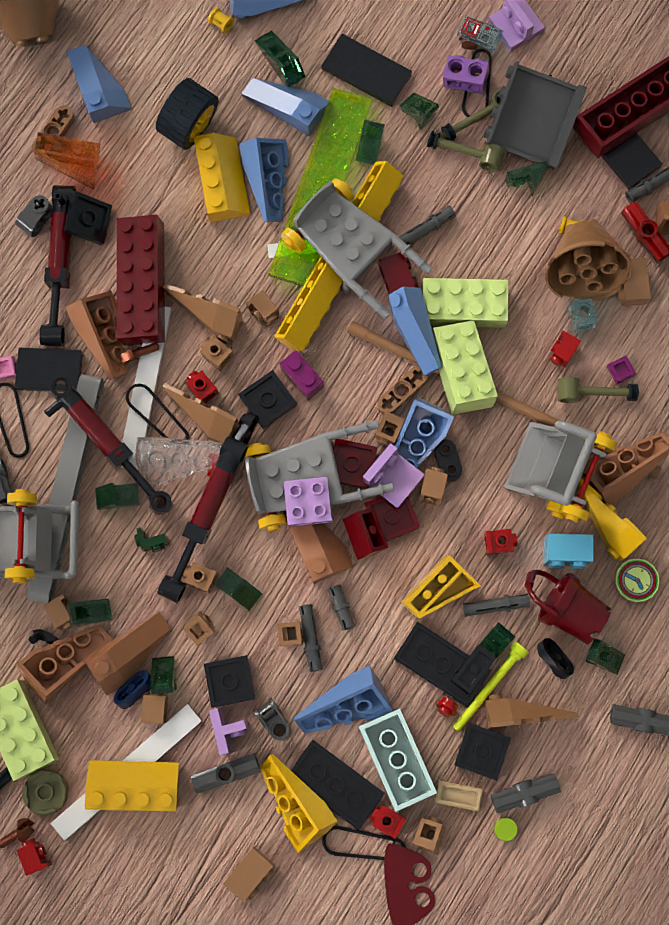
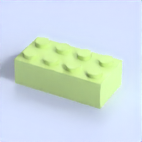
M423 278L422 294L431 326H446L474 320L476 327L506 328L508 322V280Z
M474 320L433 328L432 332L442 366L438 370L452 415L493 407L498 395Z
M19 679L0 688V753L13 781L21 780L60 760L24 681Z

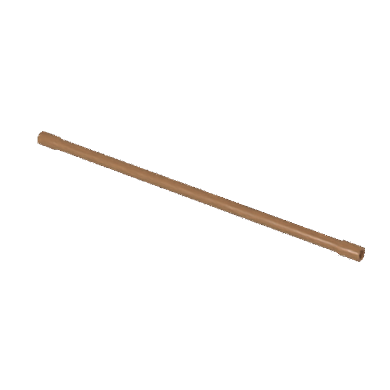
M354 321L351 322L348 333L417 364L408 348L371 331L365 326ZM437 370V371L434 372V373L440 375L439 370ZM496 390L498 397L495 402L541 424L555 427V422L558 419ZM605 450V453L609 454L612 451ZM656 466L648 476L657 479L662 467Z

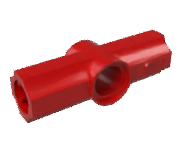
M637 201L624 208L621 214L635 232L636 240L646 247L657 263L669 256V245L659 233L657 223L648 218ZM642 229L649 230L651 235L644 234Z

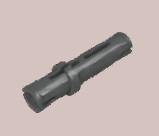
M669 166L652 177L641 180L637 186L626 191L625 197L628 202L632 203L645 195L648 196L652 194L653 190L668 182Z
M448 205L440 212L429 215L428 219L400 235L399 238L407 245L412 244L431 231L440 229L441 225L455 218V212Z
M528 593L515 596L507 594L501 598L463 603L465 617L505 610L506 612H511V609L530 607Z
M313 605L299 606L305 640L304 653L307 654L309 672L323 670L320 657L321 645H319L317 639Z

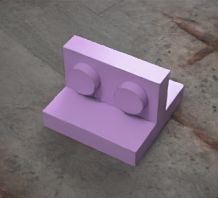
M504 0L502 9L493 13L488 18L490 24L499 29L498 35L510 52L545 30V26L526 0Z
M222 709L209 710L219 754L232 753L229 735L231 738L246 735L245 730L250 729L248 720L226 725Z

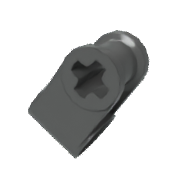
M35 196L18 215L15 221L16 226L31 237L37 236L52 216L53 206L45 196Z
M272 697L264 706L253 710L259 721L274 739L278 741L288 739L291 734L290 725ZM279 724H283L286 727V733L281 737L275 734V727Z

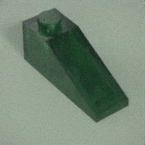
M272 30L254 40L279 78L288 87L306 77L299 58Z

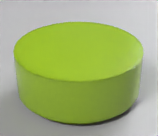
M500 818L495 823L494 832L499 839L510 841L517 834V825L510 818Z

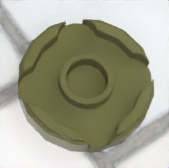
M41 770L33 773L25 782L22 796L25 805L33 813L49 815L57 812L64 806L68 796V787L65 779L59 773L53 770Z

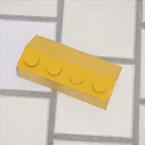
M217 133L195 136L194 143L210 223L251 215L236 137Z
M89 760L85 791V810L176 812L179 762Z

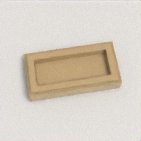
M438 780L435 803L479 812L483 789Z

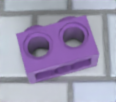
M449 55L443 74L444 87L484 94L489 75V62H485L482 59H468L461 55ZM456 69L461 70V71L458 72V73H454V72H453V71L456 70ZM474 73L481 74L479 76H473Z

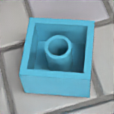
M548 534L543 539V565L549 566V569L558 570L565 566H571V570H584V567L593 562V535Z

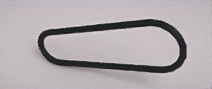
M482 48L475 50L471 59L474 60L478 52H485L489 56V75L485 107H487L489 103L492 56L488 50ZM465 91L462 102V111L465 116L469 117L471 115H469L465 110V102L468 91Z
M0 383V386L10 387L15 395L26 449L22 454L12 452L1 418L0 428L9 453L13 457H23L29 450V443L18 394L13 385Z
M140 383L129 387L125 396L127 404L174 447L186 445L189 440L187 430L148 386ZM144 387L185 433L186 439L182 444H175L131 404L129 393L133 388Z
M333 826L328 831L329 833L332 830L339 829L343 831L399 842L402 845V847L406 848L402 840L398 838L394 839L389 836L379 835L375 833L355 830L341 826ZM328 833L322 838L324 849L331 855L384 860V857L333 852L326 845Z

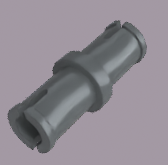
M336 585L329 588L328 592L334 604L333 611L337 613L341 629L344 631L355 627L349 610L350 604L346 602L342 586Z

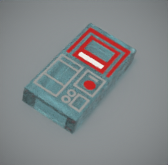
M466 15L457 36L495 51L503 30Z

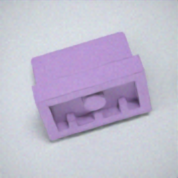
M391 443L363 476L364 482L371 488L379 486V483L381 485L392 483L394 491L385 493L382 497L396 508L400 507L424 478V474L399 455L397 448Z
M327 477L284 482L287 522L290 527L334 522Z

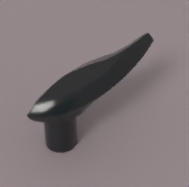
M42 629L33 630L34 634L29 637L31 644H35L39 640L47 644H53V642L59 640L55 635Z

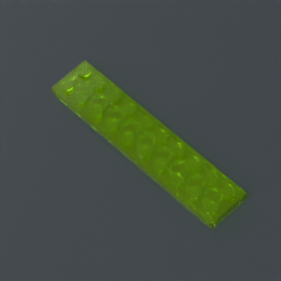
M333 87L284 230L286 228L294 230V217L325 184L335 178L345 182L372 104L371 98ZM281 237L268 274L270 277L303 287L318 262L320 254L306 238L304 239L306 248L301 253H297L294 250L290 251L284 245V240Z

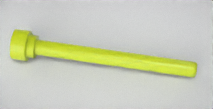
M514 642L510 647V656L453 725L456 731L460 732L516 661L524 660L529 654L519 643Z

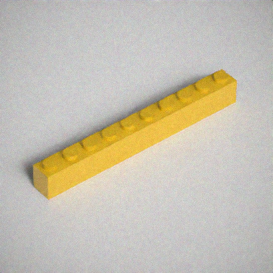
M388 161L375 162L352 204L380 222L383 211L389 206L390 199L400 187V182L404 175ZM322 256L319 258L274 336L292 351L303 352L308 347L311 336L319 328L322 317L330 309V303L339 293L340 286L343 283V280Z

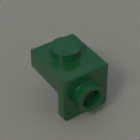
M141 527L136 528L137 534L134 535L136 545L141 547L143 551L152 550V552L164 550L165 546L170 545L166 534L146 539L144 530Z

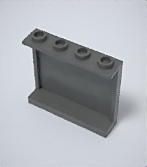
M516 61L507 70L505 76L508 78L506 86L502 85L498 95V98H501L499 106H494L491 118H494L492 125L487 126L483 136L486 138L485 144L499 145L508 153L548 168L556 169L587 87L572 85L519 65L520 62Z

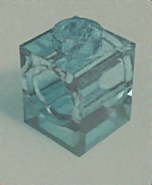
M582 297L572 301L568 312L574 332L577 333L595 328L598 324V318L592 299H584ZM577 311H585L587 313V317L579 316Z

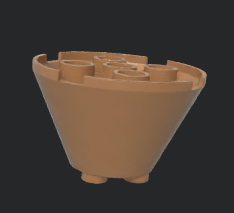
M0 0V27L11 42L18 47L30 46L31 41H37L38 43L49 42L54 32L59 0Z
M589 219L565 227V232L546 266L545 279L549 289L561 298L564 295L573 298V301L576 302L597 301L610 297L622 289V285L626 280L629 281L631 278L632 263L628 254L605 228L598 224L596 219Z

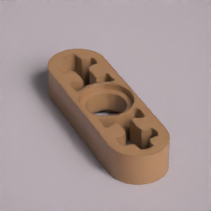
M65 105L59 106L33 142L32 151L38 159L45 160L49 158L73 124L75 117L70 107ZM61 114H63V115L68 114L69 117H68V118H65V117H64V118L62 119L60 115H61ZM52 128L59 130L58 135L55 137L48 136V132ZM45 146V148H46L45 151H43V150L39 151V150H38L39 147L43 148V147Z
M419 366L413 367L379 398L377 407L381 414L384 415L385 411L393 414L425 385L428 375L424 374L422 375V381L417 379L413 383L414 389L409 383L414 379V373H422ZM404 385L408 388L409 393L406 396H400L397 394L396 389ZM393 393L396 399L391 403V409H383V401L389 402L392 399L390 394Z

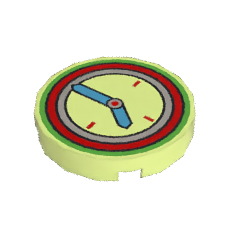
M630 559L621 564L614 578L618 593L624 599L634 603L644 602L653 597L659 586V575L655 567L642 559Z

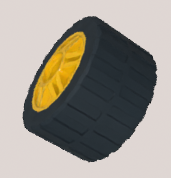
M191 78L182 80L171 92L160 110L155 126L157 132L184 150L191 148L195 144L194 137L202 135L214 117L219 103L218 97Z

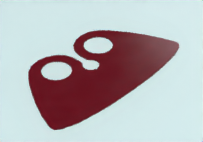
M388 844L384 856V876L391 922L393 925H414L433 909L435 897L433 892L427 887L420 886L411 890L408 885L410 882H415L416 884L426 882L431 875V864L424 856L399 845ZM416 863H423L426 866L427 871L423 877H416L413 874L412 868ZM420 892H425L429 895L430 902L425 907H420L416 904L415 898Z

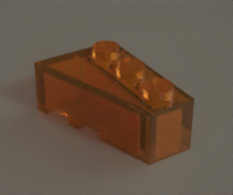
M38 132L34 152L35 159L94 190L101 144Z

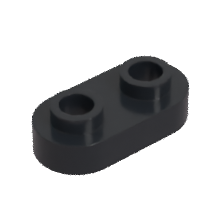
M252 412L243 414L239 420L240 426L238 431L232 437L248 444L258 424L259 416Z
M443 439L435 448L438 467L448 474L446 481L455 482L461 477L462 466L455 444L451 440ZM446 446L450 449V451L448 453H444L442 451V448ZM454 467L456 472L451 474L447 469Z
M545 638L538 643L537 650L539 656L546 662L555 676L560 679H567L574 673L572 662L554 640Z

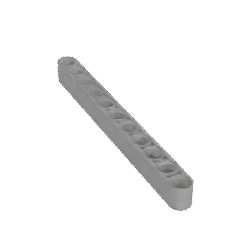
M81 374L77 391L97 413L104 379ZM71 416L49 504L69 506L73 500L77 499L91 439ZM52 513L51 570H60L71 524V514ZM35 575V579L30 580L27 599L45 604L49 603L53 599L57 579L43 578Z

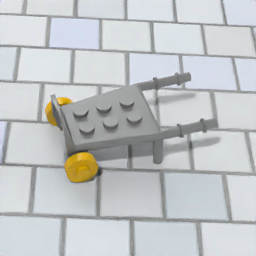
M335 178L315 193L294 217V230L286 228L281 233V237L284 240L283 243L290 251L294 250L297 253H301L306 248V243L304 242L306 238L343 280L342 292L347 294L352 289L359 296L360 300L363 299L375 310V314L378 313L386 319L391 313L383 307V303L380 304L368 293V289H363L355 281L357 277L384 249H391L392 244L402 251V255L405 254L417 265V268H421L426 274H429L433 267L426 262V258L422 259L412 250L410 244L407 245L391 230L352 204L350 201L354 198V195L351 192L350 186L346 182Z
M364 421L363 424L350 427L343 426L342 429L317 435L272 453L270 445H262V443L249 445L244 460L256 511L266 516L258 520L259 529L274 532L287 524L285 514L276 515L279 511H286L285 481L327 477L330 505L338 504L342 509L347 507V502L356 500L361 502L364 498L376 495L384 496L385 493L393 492L392 483L385 485L379 483V486L364 490L359 488L356 492L343 494L332 449V440L342 437L347 439L350 435L362 432L369 433L371 430L379 429L378 421Z

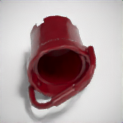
M532 570L527 573L525 580L527 592L531 599L541 607L538 621L547 626L553 625L584 644H590L594 640L590 635L596 632L599 634L610 617L611 613L609 610L611 608L582 586L580 580L572 573H567L560 580L542 570ZM536 575L543 576L556 584L544 602L532 590Z

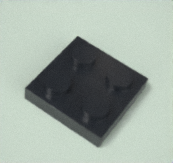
M78 191L72 192L63 231L95 244L103 245L112 205Z
M273 370L238 394L248 410L259 416L258 423L262 429L297 406V402Z
M247 655L204 664L211 708L255 699Z
M468 722L454 766L497 781L511 737Z

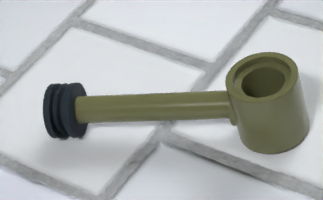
M500 89L493 94L492 102H490L489 106L453 126L450 123L446 124L445 127L442 126V134L446 140L451 141V139H455L457 132L492 114L494 106H499L497 102L501 100V98H498Z
M431 131L427 138V147L431 146L432 148L433 146V149H436L437 146L479 158L481 159L479 166L489 172L499 171L505 154V149L496 144H486L485 149L482 151L440 138V133L436 134L435 132L434 134V131Z
M564 377L558 379V401L561 403L579 402L580 395L626 396L628 401H637L639 387L638 384H628L627 388L580 386L578 378Z

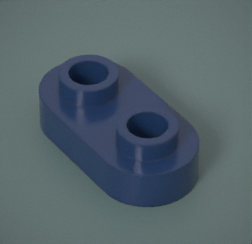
M145 670L137 672L116 692L114 703L121 709L133 706L144 693L151 689L153 677Z

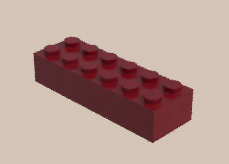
M669 56L576 116L573 129L597 158H600L669 112Z
M157 214L117 218V339L124 346L155 342L165 343V291L163 288L165 284L164 223Z

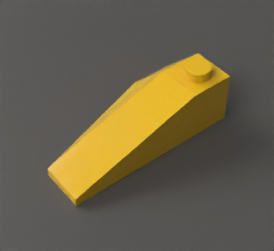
M580 478V481L577 486L578 492L580 491L584 481L582 478ZM588 484L583 500L587 501L586 508L604 545L608 549L607 553L614 560L622 561L647 538L626 517L621 519L612 504H604L602 496Z
M274 754L268 756L260 766L269 792L274 794L278 806L275 807L277 813H281L286 826L283 827L285 834L297 853H299L328 833L338 821L327 804Z

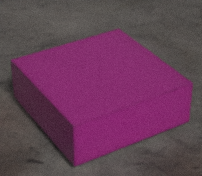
M627 356L606 366L616 385L636 375Z

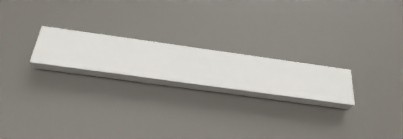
M165 307V343L172 313L171 307ZM152 343L142 344V347L147 346V345L152 344ZM158 343V351L141 356L134 384H144L154 394L156 392L165 343ZM144 387L133 388L131 404L150 420L154 397ZM129 407L123 442L133 452V457L129 461L140 471L149 424Z
M187 704L123 761L156 762L199 725L202 720L190 705ZM84 794L50 824L65 841L100 810H85Z

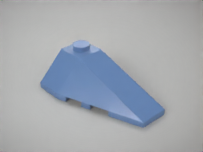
M229 0L230 10L235 17L247 18V16H254L302 0Z
M86 45L67 51L93 123L132 110L124 89Z
M252 78L241 93L248 100L308 136L311 135L331 106L330 101L315 92Z
M254 138L240 143L242 164L264 222H281L285 200L282 195L283 185H286L287 178L284 177L285 167H288L289 164L286 139Z
M403 286L389 294V307L394 325L422 373L429 375L442 368L421 288Z
M418 397L415 398L395 444L398 454L418 468L446 437L454 416L437 405Z
M369 665L347 676L294 717V721L305 734L330 729L333 724L345 722V725H350L352 721L364 718L365 721L374 720L393 710L378 676Z

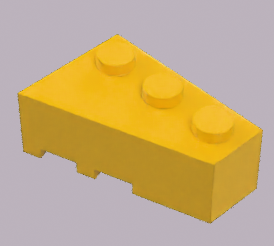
M445 555L401 603L416 618H422L445 606V604L479 588L481 585L450 555Z

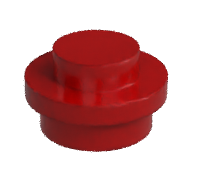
M443 697L441 701L436 703V706L439 708L438 712L443 716H456L458 705L451 699Z

